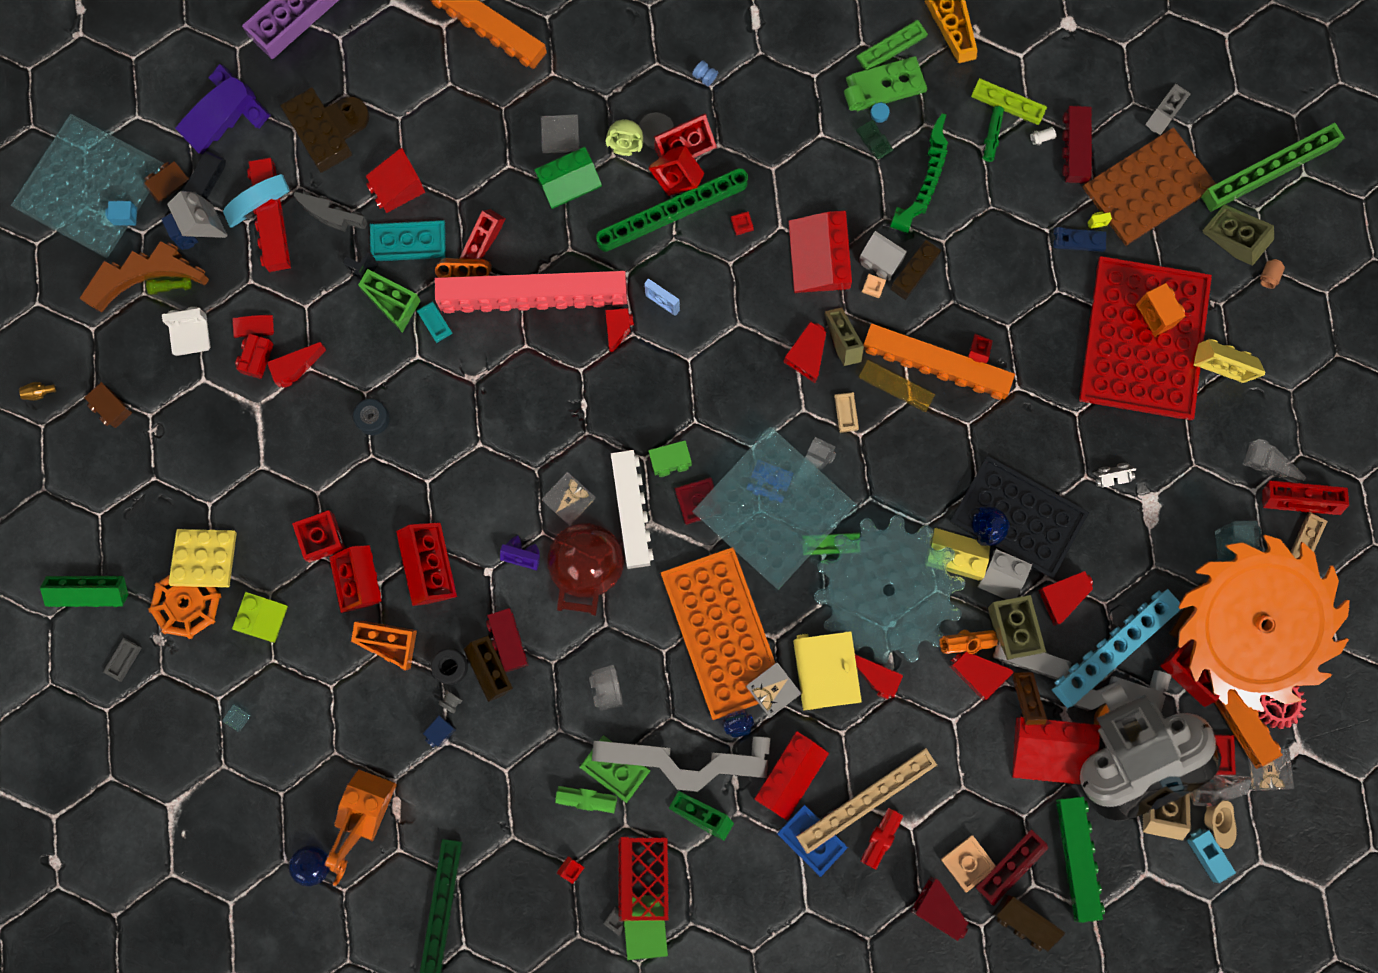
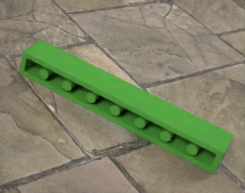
M1333 123L1213 185L1203 193L1201 198L1209 211L1212 212L1337 147L1345 137L1336 123Z

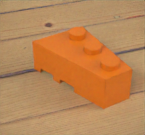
M360 620L354 622L351 642L383 657L388 662H392L406 671L411 669L417 630Z

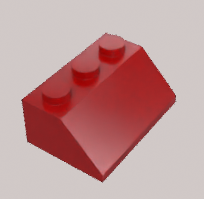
M704 113L654 136V146L658 158L662 157L670 149L684 145L694 158L717 148L706 114Z
M370 545L349 547L329 557L341 613L369 607L381 602V592L378 587L377 573L374 568Z
M1191 639L1181 648L1177 647L1173 650L1160 667L1170 674L1202 706L1206 707L1216 702L1221 695L1213 694L1208 669L1202 671L1197 682L1194 681L1189 669L1194 640Z

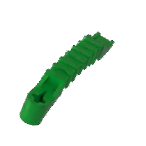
M941 114L932 130L929 140L931 147H929L927 154L931 156L928 162L930 166L928 167L920 193L917 195L916 202L914 201L913 205L907 210L897 207L890 228L908 233L913 218L921 213L925 214L931 196H933L942 172L941 168L944 165L948 151L946 150L948 141L943 135V125L947 114Z

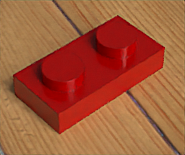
M975 334L969 358L976 362L987 364L993 340Z

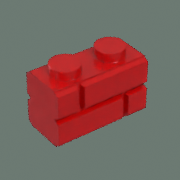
M248 334L247 339L245 338L242 342V354L236 359V369L242 374L262 379L274 344L269 339Z

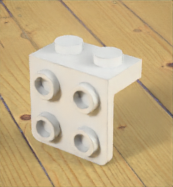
M189 307L184 311L171 310L167 314H162L163 322L169 327L172 353L175 356L208 351L210 349L207 316L200 308Z

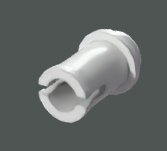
M1053 127L1039 132L1034 131L1030 136L1031 141L1034 145H1041V142L1055 139L1056 132Z

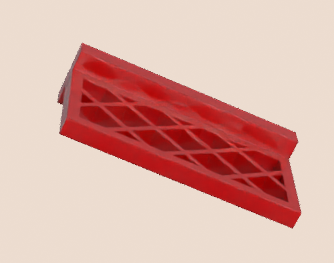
M621 837L618 839L619 921H668V838ZM632 843H640L645 850L637 856L632 851ZM654 843H663V852L659 856L650 849ZM646 851L655 858L649 866L640 859ZM636 861L645 868L639 877L632 871V866ZM656 861L663 866V872L658 877L650 869ZM647 871L655 878V881L649 887L640 880ZM637 881L646 889L639 897L632 892V886ZM657 881L663 886V893L659 897L650 890ZM647 891L655 899L649 908L640 900ZM638 902L646 911L641 916H632V907ZM657 902L663 907V916H655L650 911Z

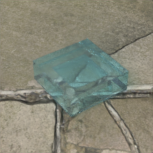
M233 704L222 721L237 732H240L251 715Z

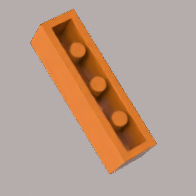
M1230 689L1227 692L1226 705L1220 699L1214 702L1256 769L1283 756L1279 744L1273 741L1270 736L1269 728L1259 719L1258 711L1248 707L1234 689Z

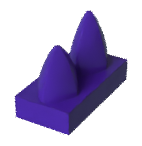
M518 535L510 539L506 545L502 544L500 550L501 561L533 570L538 569L540 553L536 544L522 550L521 540Z

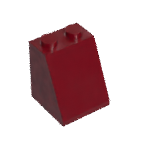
M929 877L910 912L957 941L959 938L963 939L968 931L966 927L968 922L941 882L936 878Z

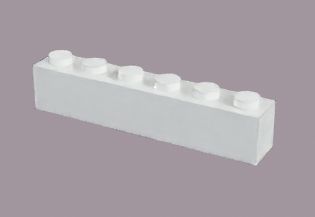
M634 450L611 453L627 568L651 566L650 560H654L652 549H648L647 544L648 541H651L650 532L645 530L644 524L648 522L647 511L642 510L645 498L644 492L640 493L639 485H643L641 474H637L636 467L640 466L638 455L634 456Z

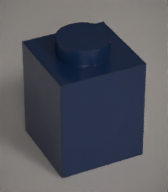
M438 716L423 733L427 737L425 741L433 748L435 745L441 747L455 732L456 728L442 716Z

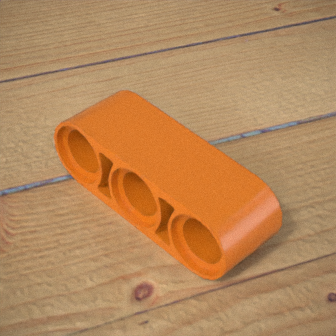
M445 258L437 264L435 273L439 278L489 276L492 266L489 261L484 259ZM440 266H447L449 272H443ZM459 266H465L468 272H461ZM479 266L485 267V269H486L487 272H486V273H481V272H479L478 267H479Z

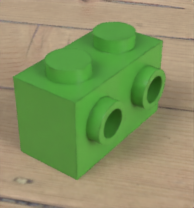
M686 440L648 450L655 476L664 477L670 475V472L675 470L683 472L692 466Z

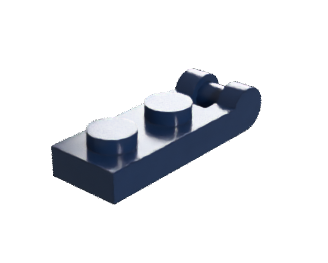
M1063 227L1054 228V248L1100 252L1106 250V232L1075 230Z

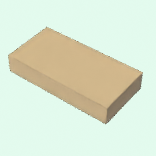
M854 392L835 394L839 433L858 431L859 426Z

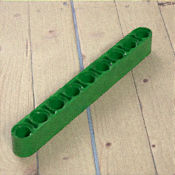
M736 169L700 185L698 188L689 190L599 231L596 236L598 248L605 252L610 251L743 191L747 187V172L743 169ZM742 178L744 181L739 183L735 179ZM720 185H725L727 189L720 190L718 187ZM709 193L711 196L705 198L702 194ZM687 200L694 202L692 205L685 204ZM676 208L677 211L670 213L668 209ZM654 215L660 216V219L652 220L651 217ZM636 223H642L643 227L636 228L634 225ZM621 230H624V231L627 232V233H626L625 235H623V236H620V235L617 234V233H618L619 231H621ZM603 238L610 239L608 243L600 242Z

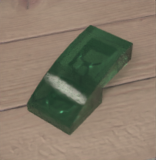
M874 120L856 129L869 151L877 160L893 151L886 136L881 134Z

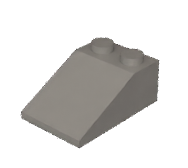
M180 191L167 204L182 236L221 238L228 236L213 205L197 193Z

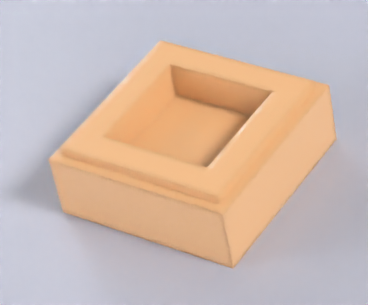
M868 274L862 293L880 298L886 280Z

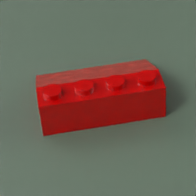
M846 211L824 212L790 220L789 234L794 293L850 289L852 275Z
M1024 717L1016 718L1012 778L1081 784L1080 771L1084 762L1092 754L1098 752L1100 736L1098 729H1100V725L1047 720L1046 724L1026 725Z

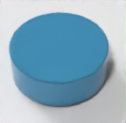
M876 103L871 109V118L879 123L886 121L889 116L888 106L884 103Z

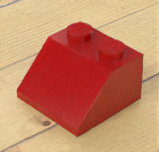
M685 145L670 149L648 168L668 196L698 188L704 175L703 170Z

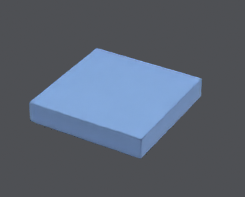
M647 279L644 283L646 297L674 316L677 315L680 311L679 299L650 279Z

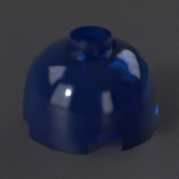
M980 507L979 513L975 514L973 519V532H978L979 537L977 542L982 546L996 545L1005 539L1010 528L1009 521L1004 512L998 508Z
M305 846L298 849L289 861L288 869L290 876L296 883L302 886L311 887L320 884L330 872V867L325 866L328 855L318 846Z

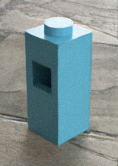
M1200 828L1190 834L1191 837L1187 839V842L1212 882L1221 883L1236 873L1209 830H1201Z

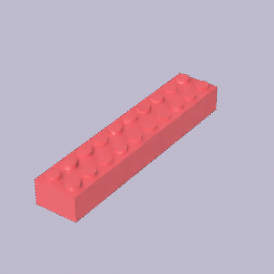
M625 271L435 278V301L444 313H454L457 310H462V312L466 313L473 312V310L490 312L492 309L510 311L511 308H518L519 310H529L530 308L546 310L548 307L566 309L567 306L585 308L592 305L596 308H602L605 305L622 307L623 304H627Z

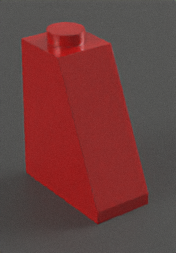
M810 322L786 355L784 363L815 383L819 375L826 332L820 324Z
M1085 571L1038 590L1054 626L1062 623L1093 590L1092 578Z
M959 652L952 658L953 664L950 666L983 701L987 700L1014 673L1007 667L968 652L963 654Z

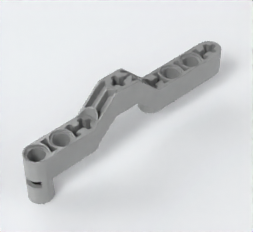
M998 640L993 658L1055 680L1062 675L1066 677L1070 674L1068 671L1071 667L1070 661L1046 653L1007 660ZM1154 670L1149 688L1111 676L1108 685L1096 691L1091 689L1073 706L1087 711L1093 710L1106 703L1101 694L1102 692L1120 684L1130 702L1146 695L1150 703L1155 702L1161 712L1166 697L1163 695V692L1168 690L1171 675ZM1072 679V685L1078 688L1077 681Z
M753 737L751 756L712 753L711 762L700 771L680 770L670 758V748L603 741L593 742L592 761L658 767L677 790L698 792L718 774L767 778L769 760H764L765 754H769L770 738Z

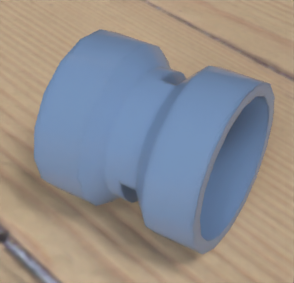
M701 61L694 69L692 75L697 79H701L702 83L708 87L715 80L718 71L714 68H709L705 61Z

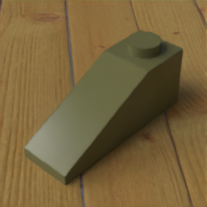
M843 308L825 311L832 340L842 364L846 366L861 362L864 346Z

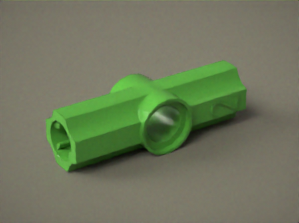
M558 786L555 803L575 806L583 810L615 813L617 796L601 794L588 789Z

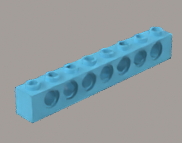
M1168 589L1162 593L1159 590L1150 597L1152 601L1149 604L1145 602L1137 609L1139 613L1135 616L1131 614L1123 621L1125 625L1122 628L1116 627L1110 632L1111 637L1108 640L1104 638L1096 645L1098 648L1096 651H1089L1082 657L1084 661L1080 665L1076 663L1068 670L1070 674L1066 677L1062 675L1054 682L1056 686L1051 690L1067 708L1076 704L1181 610L1178 608L1180 602ZM1155 606L1159 608L1160 614L1156 613ZM1141 618L1146 621L1147 626L1141 623ZM1128 630L1132 632L1133 639L1128 636ZM1114 642L1119 645V651L1114 648ZM1100 654L1105 657L1106 663L1100 660ZM1086 667L1092 670V675L1087 674ZM1072 679L1078 682V688L1072 685Z

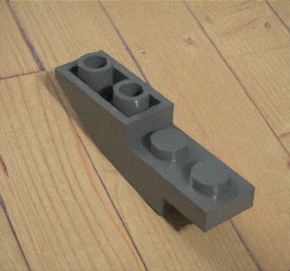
M294 192V197L299 204L320 222L346 232L348 225L366 229L367 221L363 214L355 211L352 213L345 212L344 209L339 207L334 208L330 199L324 196H319L318 198L308 192Z

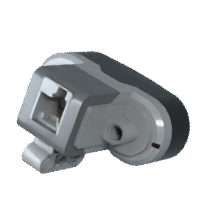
M1120 684L1101 693L1110 711L1097 718L1101 727L1098 731L1106 748L1092 754L1084 762L1080 771L1081 785L1098 814L1115 821L1133 819L1150 812L1151 809L1156 810L1187 795L1209 782L1217 774L1221 765V752L1211 726L1202 717L1190 713H1180L1164 719L1155 702L1150 703L1146 695L1130 702Z

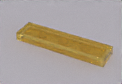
M867 360L859 375L860 379L924 412L927 411L935 394L869 360Z

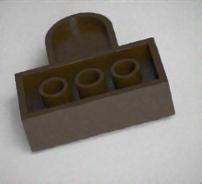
M313 87L280 105L320 173L353 155L345 140L363 130L369 121V111L362 100L356 97H344L325 108Z

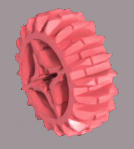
M1294 686L1292 693L1301 699L1304 692H1298L1300 686ZM1261 695L1259 698L1264 711L1257 710L1259 712L1258 717L1263 719L1265 725L1270 723L1271 728L1276 726L1278 729H1283L1284 726L1287 728L1291 727L1292 723H1298L1297 718L1303 717L1300 711H1305L1306 709L1304 706H1301L1302 703L1307 701L1306 699L1289 704L1271 703V701H1276V699L1271 697L1265 699L1266 695ZM1291 705L1289 713L1284 717L1286 707ZM1266 706L1271 707V709H1272V711H1273V714H1275V716H1273V715L1268 711V709H1267Z

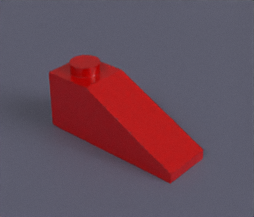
M491 209L482 211L459 259H482L498 236L506 218Z
M319 342L267 362L274 383L278 387L283 388L291 386L292 382L297 381L326 351L325 346Z
M855 655L857 671L871 688L878 692L877 695L887 700L889 697H895L903 675Z

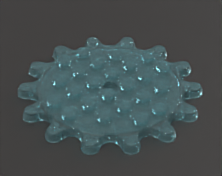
M899 515L891 518L889 527L886 530L877 529L871 519H863L860 522V537L856 540H851L843 534L837 535L834 538V544L839 550L838 559L835 561L821 560L818 564L819 572L829 578V586L816 591L814 599L819 604H828L833 611L832 616L824 623L825 630L829 633L837 630L851 632L854 653L857 654L862 647L868 646L874 651V661L878 665L886 664L890 653L895 650L902 652L908 662L917 661L919 658V643L928 641L932 645L940 647V638L944 636L939 629L940 623L944 620L958 621L962 616L961 610L951 604L950 595L955 591L962 590L965 587V580L960 576L949 575L946 570L947 564L955 557V551L950 547L934 550L930 545L933 529L928 525L922 526L915 534H909L904 528L905 522L903 517ZM886 585H892L895 588L893 595H885L883 589Z

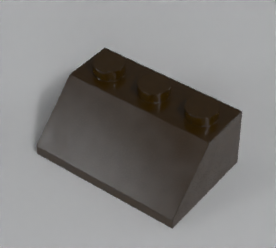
M1005 894L993 913L997 917L996 922L1005 928L1008 925L1014 929L1013 933L1022 940L1025 937L1032 941L1030 945L1038 951L1042 949L1049 951L1065 934L1060 928L1015 897Z

